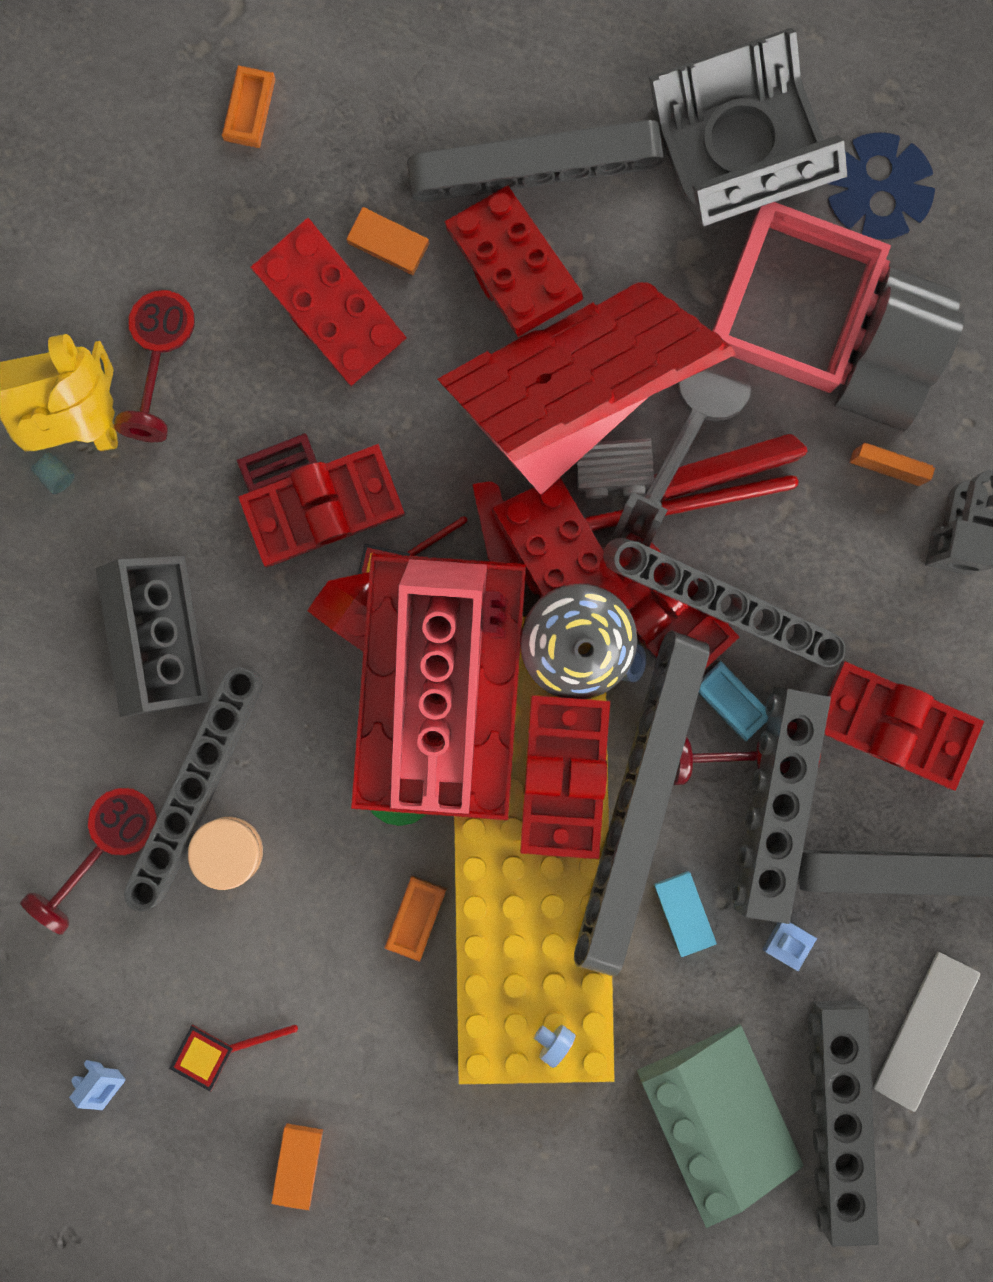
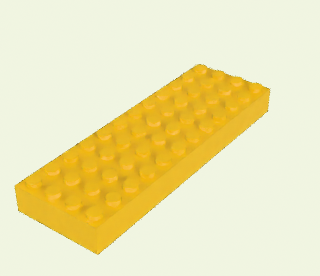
M526 617L522 618V627ZM582 643L578 648V653L586 654L590 650V643ZM520 649L508 820L454 816L459 1084L614 1082L612 976L577 967L574 962L577 939L609 830L608 754L606 755L607 784L605 799L603 800L599 859L521 854L520 845L531 695L557 696L545 691L533 680L524 665ZM606 692L587 700L606 701ZM542 1025L551 1032H554L560 1025H564L576 1035L571 1048L562 1061L554 1068L539 1058L544 1046L534 1039V1035Z

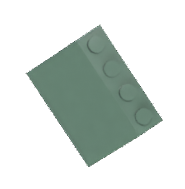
M740 1024L637 1070L706 1228L743 1212L804 1166Z

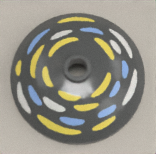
M570 584L547 593L528 613L520 637L521 655L528 673L541 688L560 698L590 699L609 691L627 674L633 663L637 648L636 626L625 604L606 589L591 584ZM582 643H590V650L586 654L578 653V648Z

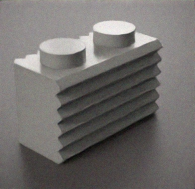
M651 438L598 442L575 463L577 493H586L587 499L608 497V491L623 490V496H631L632 492L638 495L646 494L645 489H649L654 481Z

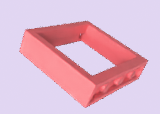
M776 202L761 206L752 223L712 331L718 333L724 341L732 346L736 353L732 357L831 393L840 384H845L847 376L852 370L853 364L849 363L848 360L852 350H858L865 336L866 329L861 328L865 315L870 316L876 306L879 295L875 294L874 290L877 282H883L889 271L890 261L886 260L891 245ZM769 228L866 264L827 371L729 335Z

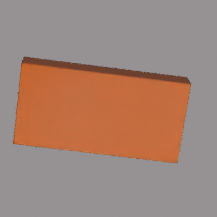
M237 66L222 132L224 141L260 148L276 79L273 72Z
M362 207L346 239L349 245L412 276L430 244L428 238Z
M863 443L853 450L849 461L851 464L917 486L931 481L935 470L933 465L868 443Z
M411 876L384 949L420 962L447 888Z
M286 1123L271 1204L309 1211L323 1129Z

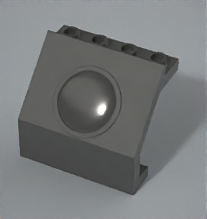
M792 28L649 77L654 108H651L655 121L659 124L660 135L686 206L703 226L847 177L844 140L839 135L825 140L822 136L802 83L797 33Z

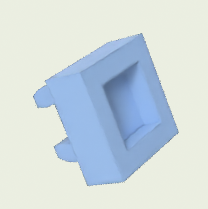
M791 922L790 924L777 923L763 950L796 971H799L817 938Z
M86 1060L84 1065L89 1072L85 1077L74 1076L72 1078L75 1090L69 1098L77 1108L103 1110L126 1079L118 1069L104 1068L100 1062Z

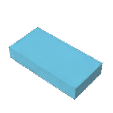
M721 661L715 664L703 676L698 694L744 741H747L768 721L766 707Z
M689 871L653 884L681 957L717 944Z

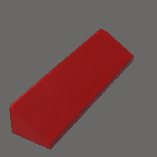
M786 434L681 466L676 471L661 502L799 461L808 452L807 447L793 434Z

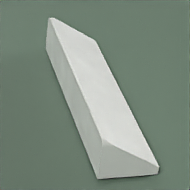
M937 951L872 1087L873 1089L913 1112L917 1110L978 982L980 972Z

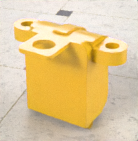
M68 334L52 336L48 339V353L0 362V420L12 441L24 451H38L73 441L86 443L93 441L99 451L117 448V432L112 422L115 415L113 409L114 401L109 392L114 369L101 341L94 343L91 355L87 348L75 347L73 340ZM100 358L102 359L104 365L105 374L103 373L101 368Z

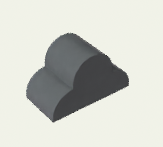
M888 266L889 271L883 282H879L875 293L879 295L872 314L867 316L863 328L866 329L863 341L858 350H855L850 362L853 364L852 370L848 374L845 384L841 386L834 406L904 432L918 415L930 387L937 382L947 367L962 332L964 314L958 311L961 300V293L959 291Z

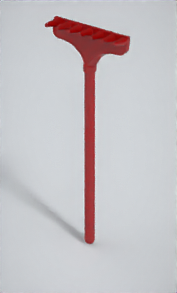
M787 475L662 501L661 504L663 508L668 510L665 515L667 516L792 490L798 486L799 480L794 475ZM493 482L472 484L488 561L518 563L519 560L492 514V507L504 502L499 486ZM623 510L584 518L592 531L617 526Z

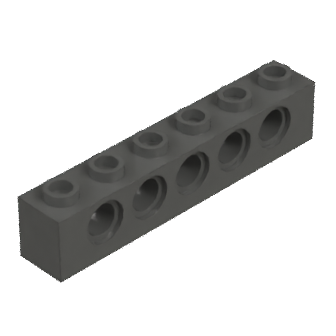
M774 687L773 694H770L767 699V727L759 740V752L762 754L759 769L754 772L752 778L754 798L752 807H749L746 812L745 826L748 829L745 844L741 846L738 855V863L741 867L738 882L734 883L731 893L732 903L734 904L733 909L747 918L790 924L831 701L829 696ZM794 719L797 724V730L789 738L787 735V725ZM788 757L790 768L782 775L780 773V763L784 758ZM782 795L783 805L780 810L774 812L773 801L777 796ZM775 832L776 843L772 848L767 849L766 839ZM769 870L770 877L768 882L763 886H759L760 875L764 871Z
M859 1000L813 1001V1013L808 1014V1029L810 1036L814 1037L815 1052H810L809 1061L811 1073L813 1076H816L817 1090H812L811 1092L813 1113L818 1115V1129L813 1130V1145L820 1159V1168H815L814 1171L817 1192L821 1193L822 1207L816 1208L817 1226L819 1231L825 1234L832 1247L879 1245L868 1008ZM838 1036H845L843 1048L838 1051H831L832 1041ZM847 1075V1082L844 1087L832 1089V1084L836 1077ZM848 1114L849 1119L846 1125L835 1128L834 1122L836 1118L840 1115ZM851 1154L847 1164L836 1166L839 1156ZM845 1193H852L848 1203L844 1205L837 1204L840 1196Z

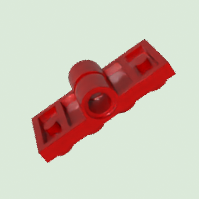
M508 185L444 221L448 233L472 267L482 291L489 301L495 302L517 337L583 300L581 289Z
M309 217L250 267L287 311L296 326L315 344L349 386L355 384L407 339Z
M379 444L328 463L317 462L306 465L292 472L289 478L238 496L261 560L266 568L405 516Z
M561 478L542 494L533 487L492 507V514L519 560L518 563L526 564L525 582L535 595L538 594L542 598L547 593L562 586L591 584L614 594L625 604L627 609L633 606L634 601L618 574L606 566L602 547Z
M632 533L625 538L641 544L644 539ZM651 543V545L649 546L650 548L662 553L653 543ZM629 547L622 550L619 556L620 565L625 567L632 559V551ZM663 563L659 564L654 570L655 582H659L665 576L666 570ZM618 574L634 601L633 606L628 610L636 626L637 639L656 660L665 635L671 630L708 643L709 657L706 668L740 638L727 623ZM691 581L688 585L687 592L689 597L695 595L698 590V586L694 581Z
M842 661L827 696L831 697L824 736L949 790L956 791L985 721L936 701L933 696L904 684H897L846 661Z
M531 695L520 845L521 854L599 859L603 800L605 799L607 784L606 755L610 701Z

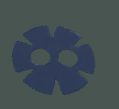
M879 132L865 134L853 139L852 143L860 160H857L845 151L847 177L828 183L829 185L848 188V190L828 198L835 215L848 229H851L863 215H866L862 235L884 240L909 233L910 230L902 211L919 223L924 220L932 206L935 188L914 184V182L932 176L933 170L924 153L915 144L911 143L896 157L900 140L899 135ZM877 155L886 157L892 165L890 176L881 181L872 179L866 171L869 159ZM885 191L894 197L896 206L890 215L878 216L871 210L870 200L875 193Z

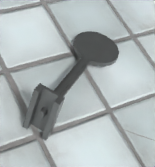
M732 357L677 383L679 397L691 414L647 494L640 496L632 492L613 533L614 536L620 538L625 529L644 539L642 544L649 547L668 511L662 507L660 501L704 420L722 421L738 415L747 405L752 390L750 377L743 365Z

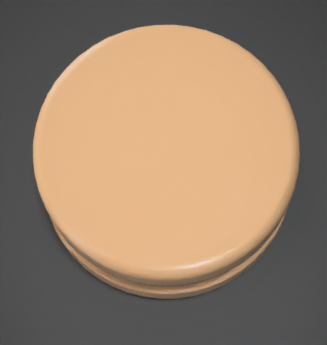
M221 817L204 824L195 832L188 847V862L194 876L202 884L217 890L233 889L246 882L256 873L263 857V845L258 832L251 824L237 817Z

